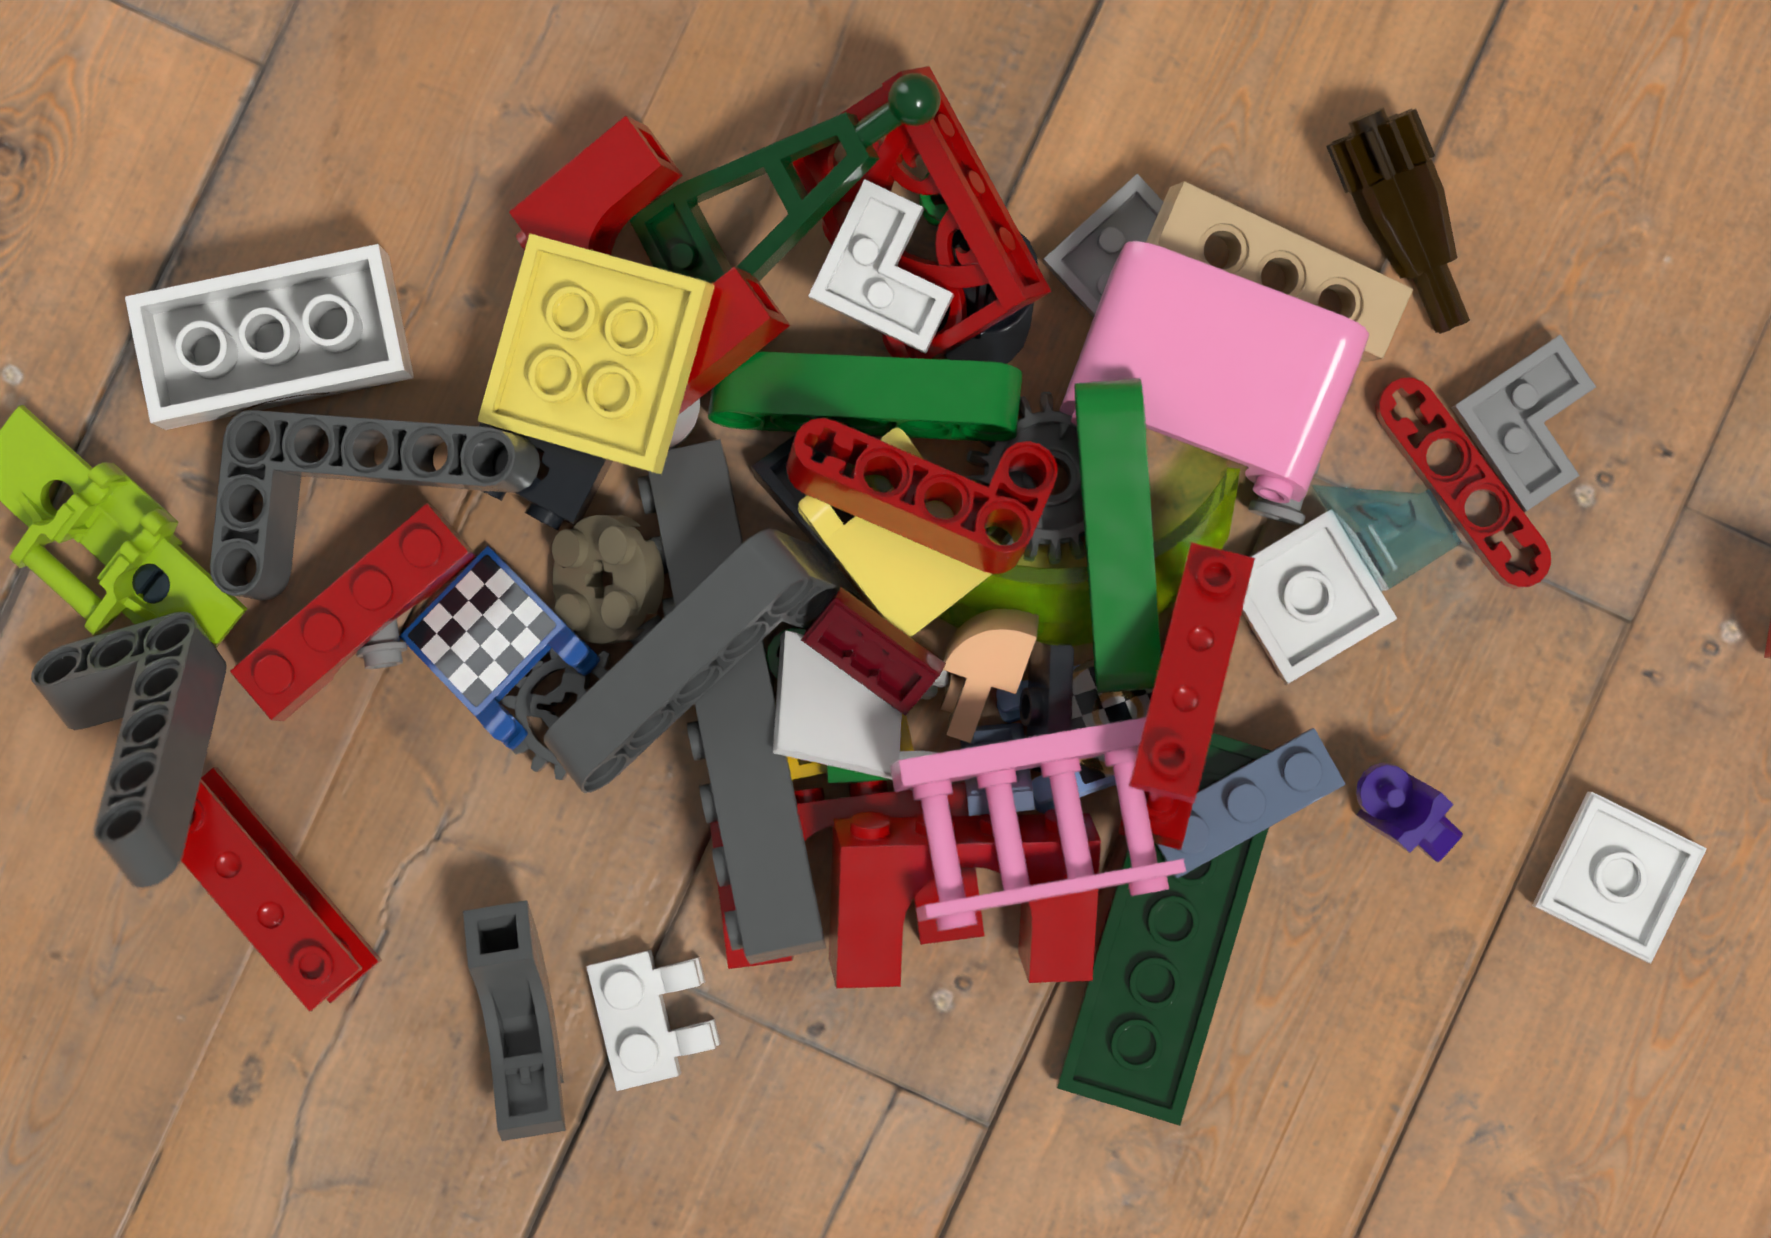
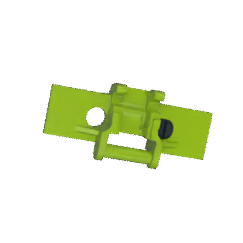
M24 405L17 407L0 429V502L28 526L29 529L9 557L10 560L19 568L27 566L86 620L85 629L93 636H97L105 631L121 612L134 624L172 613L187 612L192 614L217 648L248 608L235 596L223 593L215 585L211 575L180 547L183 542L174 535L179 522L117 465L103 462L92 468ZM55 480L67 483L74 492L58 511L52 506L49 498V489ZM74 539L105 565V568L97 579L100 581L98 584L106 590L104 598H99L45 548L46 544L54 541L60 544Z

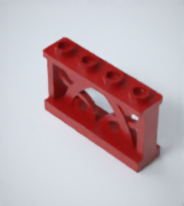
M930 66L898 72L883 82L880 88L842 112L857 115L859 121L863 120L888 102L889 91L897 79L911 73H918L929 77L936 84L940 93V107L932 120L920 126L902 124L887 134L884 141L880 139L873 144L880 159L822 217L824 234L831 245H833L864 179L888 191L892 190L895 180L911 192L921 195L941 193L949 210L945 213L938 226L935 241L938 262L926 260L904 251L897 267L952 292L954 296L950 303L949 317L944 328L936 332L926 354L882 333V339L887 351L892 357L939 359L1024 306L1032 304L1052 292ZM840 141L792 162L808 194L838 164L834 153L837 146L841 143ZM920 154L930 174L926 179L914 176L903 166V159L909 167L916 168V158ZM957 229L961 230L970 247L969 252L962 250L961 247L955 248L960 264L955 263L952 249V238ZM990 284L998 299L967 317V304L963 288Z

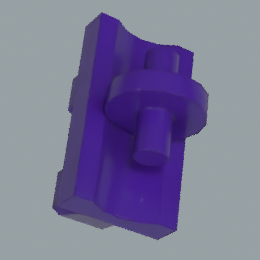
M1384 762L1372 765L1363 772L1358 780L1356 796L1361 810L1356 816L1369 828L1409 853L1417 846L1429 858L1438 863L1462 838L1463 833L1444 816L1454 804L1440 791L1408 774L1398 766Z

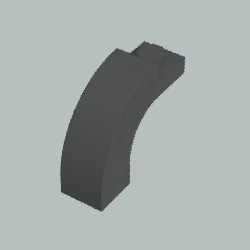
M528 901L463 911L468 969L481 1003L489 1044L499 1136L502 1141L566 1131L561 1083H564L557 1027L542 948Z

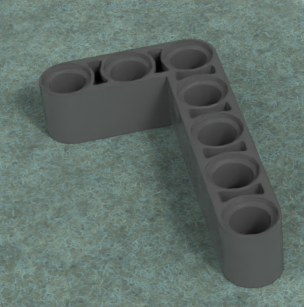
M257 410L241 412L233 417L227 425L223 439L210 562L211 577L215 585L223 593L237 597L269 600L277 597L284 591L291 576L301 476L511 493L527 488L537 477L540 466L539 454L535 446L528 439L491 427ZM268 429L270 433L269 447L263 455H260L258 443L261 435ZM327 434L329 441L327 453L321 460H318L316 456L317 443L322 435ZM385 437L388 442V452L383 462L377 466L374 458L375 448L379 441ZM445 441L448 448V456L444 465L436 471L433 465V455L438 445ZM505 445L508 451L507 466L500 474L496 475L492 464L494 454ZM261 493L263 497L262 512L254 519L252 504L256 496ZM254 556L257 570L254 578L248 583L245 577V568L247 562Z
M775 529L760 531L735 550L548 729L544 736V743L582 792L591 793L609 784L781 621L807 630L841 587L861 602L863 598L834 562L831 564L816 546Z
M187 612L172 613L62 645L44 655L37 662L31 673V680L69 729H85L123 718L94 826V837L131 885L137 888H148L161 883L175 871L182 859L226 674V661L191 613Z

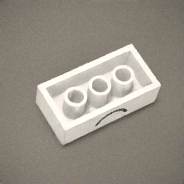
M379 244L125 296L150 423L164 430L235 416L244 411H259L414 378L389 254Z

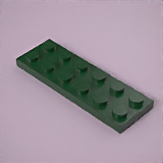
M1212 733L1198 791L1271 750ZM1269 828L1179 878H1175L1174 875L1168 876L1169 889L1130 896L1128 884L1115 887L1094 957L1093 981H1087L1057 1080V1089L1172 1124L1181 1125ZM1154 843L1157 862H1166L1159 848ZM1128 847L1121 870L1132 868Z

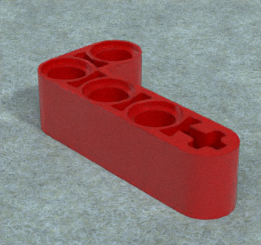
M826 418L812 419L801 426L796 433L786 466L789 480L802 493L980 571L991 574L1009 571L1016 566L1034 534L1055 484L1058 472L1056 460L1048 449L1030 441L1019 442L1009 447L1003 454L988 487L851 427ZM816 451L827 455L823 464L816 463L811 459ZM847 463L855 465L850 478L842 475ZM1020 471L1028 474L1035 481L1037 488H1020L1013 483L1009 473ZM874 474L884 476L891 482L894 490L885 493L877 492L868 486L864 478ZM933 500L941 501L950 507L954 517L948 519L936 518L929 513L925 503ZM992 526L1003 528L1009 532L1014 543L1011 545L996 544L990 540L985 528Z

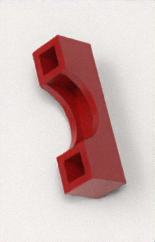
M426 503L232 668L230 673L270 720L285 721L331 682L340 668L368 641L407 610L433 595L477 556L441 513Z

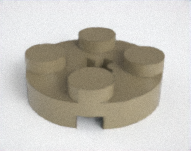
M621 515L589 516L580 520L572 529L560 531L552 543V555L555 560L553 565V592L556 601L554 612L578 636L588 642L599 644L623 643L637 638L645 630L637 628L644 622L647 614H656L661 603L664 588V571L660 552L653 540L643 539L641 533L634 528L641 525L632 518ZM603 572H612L613 584L606 586L604 589Z

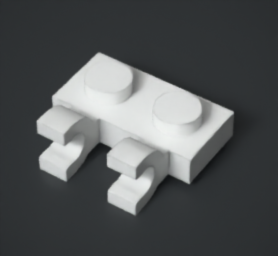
M647 950L586 966L616 1091L677 1077L682 1074L678 1056L712 1050L721 1044L715 1019L671 1030L662 994L697 987L706 982L700 957L656 968L652 950Z

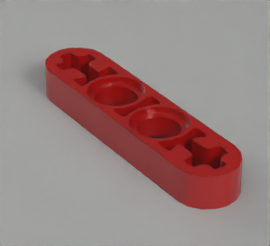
M1412 377L1400 378L1388 384L1379 393L1375 404L1376 417L1380 426L1492 575L1502 585L1513 589L1527 588L1541 582L1548 574L1551 566V551L1546 541L1432 389L1423 381ZM1396 391L1404 398L1411 396L1413 393L1419 398L1421 404L1414 411L1424 427L1430 424L1434 418L1442 427L1424 436L1415 448L1407 437L1416 434L1419 430L1408 417L1397 421L1390 412L1397 404L1392 396ZM1437 440L1452 442L1461 454L1459 469L1450 476L1436 474L1427 463L1426 454L1428 448ZM1475 491L1490 493L1499 504L1498 517L1488 527L1474 525L1465 514L1466 500ZM1511 519L1518 530L1506 536L1517 549L1529 546L1535 553V556L1529 561L1530 568L1533 570L1529 576L1522 570L1513 573L1508 571L1505 564L1510 561L1512 556L1502 541L1496 542L1491 549L1484 541V538L1502 531Z

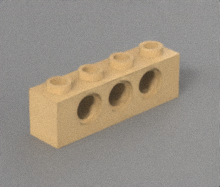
M1184 181L1169 188L1147 238V243L1161 246L1210 265L1204 255V244L1210 235H1215L1224 240L1229 250L1228 262L1221 270L1263 285L1261 280L1263 267L1268 261L1280 266L1285 274L1286 282L1282 293L1318 306L1322 291L1325 288H1329L1341 300L1342 310L1340 315L1358 322L1369 332V338L1361 360L1369 362L1384 358L1413 288Z

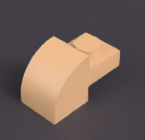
M1012 608L992 609L973 616L956 630L946 647L944 657L946 665L943 670L952 673L940 710L950 713L946 735L971 743L991 686L1013 694L1017 693L1037 638L1039 615Z

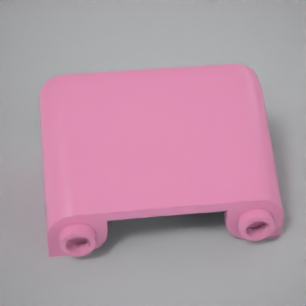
M1140 241L1127 242L1124 244L1109 275L1059 411L1072 416L1071 422L1077 426L1074 383L1141 378L1147 429L1247 466L1245 476L1254 483L1253 491L1267 500L1289 503L1292 499L1300 502L1308 491L1357 371L1369 338V332L1358 322L1343 315L1161 246Z

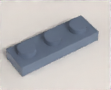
M1311 728L1198 791L1195 803L1192 806L1182 850L1159 844L1156 845L1166 862L1184 859L1186 872L1174 875L1175 878H1179L1346 784L1315 728Z

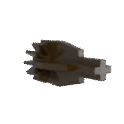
M1381 108L1350 121L1349 126L1352 132L1348 136L1337 139L1332 144L1326 146L1345 193L1349 192L1352 194L1361 219L1400 279L1407 277L1408 280L1413 278L1435 333L1439 332L1441 334L1469 322L1470 318L1447 263L1454 261L1458 257L1444 187L1433 160L1430 159L1435 156V153L1417 109H1409L1388 117L1385 109Z

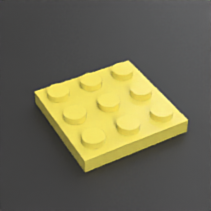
M529 234L477 422L662 474L715 285Z

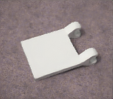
M784 631L780 637L773 753L892 779L890 766L898 760L938 754L930 751H900L902 713L802 642L803 634ZM943 670L921 699L928 700L934 698L938 692V687L942 688L948 684L949 672Z

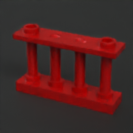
M1193 542L1190 544L1129 787L1144 790L1154 843L1182 850L1192 806L1195 803L1255 561L1253 557ZM1122 818L1118 834L1126 836Z
M213 767L202 776L181 862L309 1012L313 1011L324 1000H327L329 1003L334 1002L381 962L382 959L219 768Z

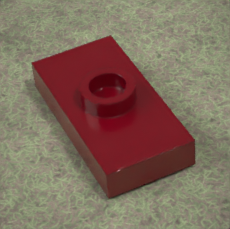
M842 587L807 628L801 639L802 642L905 716L938 679L946 665L944 661Z

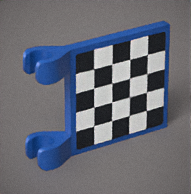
M489 546L399 636L469 709L482 726L496 740L502 742L511 750L515 749L527 737L528 731L499 702L546 653L553 648L569 666L573 667L582 676L589 674L600 661V657Z

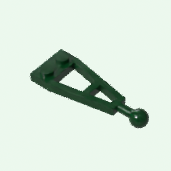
M918 73L906 74L897 79L892 85L888 95V102L861 121H859L857 115L844 112L676 185L629 220L653 267L711 284L732 269L698 203L767 173L788 215L736 266V268L751 273L760 282L880 159L873 147L874 143L902 124L920 126L934 118L940 107L938 87L925 75ZM840 141L847 155L808 194L791 162Z

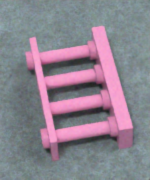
M1146 717L903 759L891 765L890 769L895 792L912 789L914 800H921L940 903L916 908L918 922L936 918L938 931L977 924L975 911L1124 884L1129 885L1130 896L1169 889L1167 877L1186 872L1184 859L1163 863L1157 862L1144 790L1129 787ZM1104 755L1106 767L1113 766L1132 868L1094 875L1075 772L1081 771L1080 759ZM1040 767L1042 778L1049 777L1068 880L1030 886L1011 784L1017 782L1015 771ZM977 778L978 789H985L1004 891L966 898L947 795L953 794L951 782Z

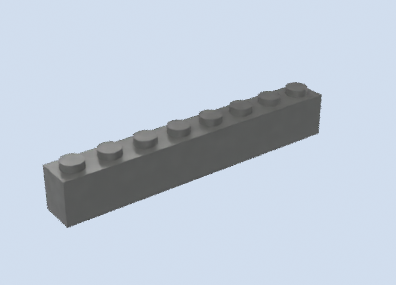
M721 439L668 450L662 474L648 471L649 475L638 477L645 514L657 512L661 536L652 537L650 540L654 541L660 552L664 574L669 573L673 597L662 599L665 617L743 544L726 455ZM762 639L695 703L698 721L687 723L694 761L706 759L711 782L699 785L707 824L719 822L723 846L712 848L717 880L720 887L731 885L736 910L724 912L732 951L744 948L745 957L750 964L826 949L788 757L773 753L776 699L764 640Z

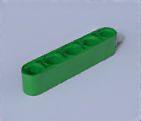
M758 351L711 389L708 419L715 424L733 429L798 432L801 426L810 420L826 418L869 436H884L890 430L898 427L909 438L989 442L1008 441L1016 437L1023 372L1012 365L988 361Z
M1141 378L1074 383L1097 693L1154 689L1161 662L1142 381Z

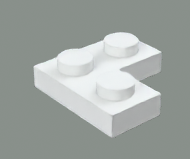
M864 179L808 296L822 305L926 354L954 295L950 291L897 267L924 211L923 207Z

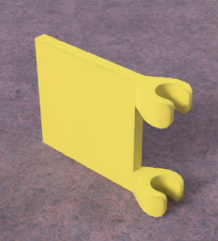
M898 427L890 430L880 440L923 459L909 437ZM892 487V488H891L890 490H888L887 492L893 491V490H894V487ZM808 495L801 499L798 504V511L801 517L823 541L879 614L909 637H913L992 575L855 516L844 525L829 504ZM933 500L925 503L929 513L936 518L948 519L954 517L950 507L941 501Z

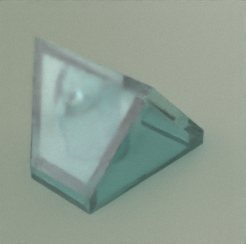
M1312 485L1326 510H1333L1381 592L1399 584L1462 543L1430 488L1420 494Z

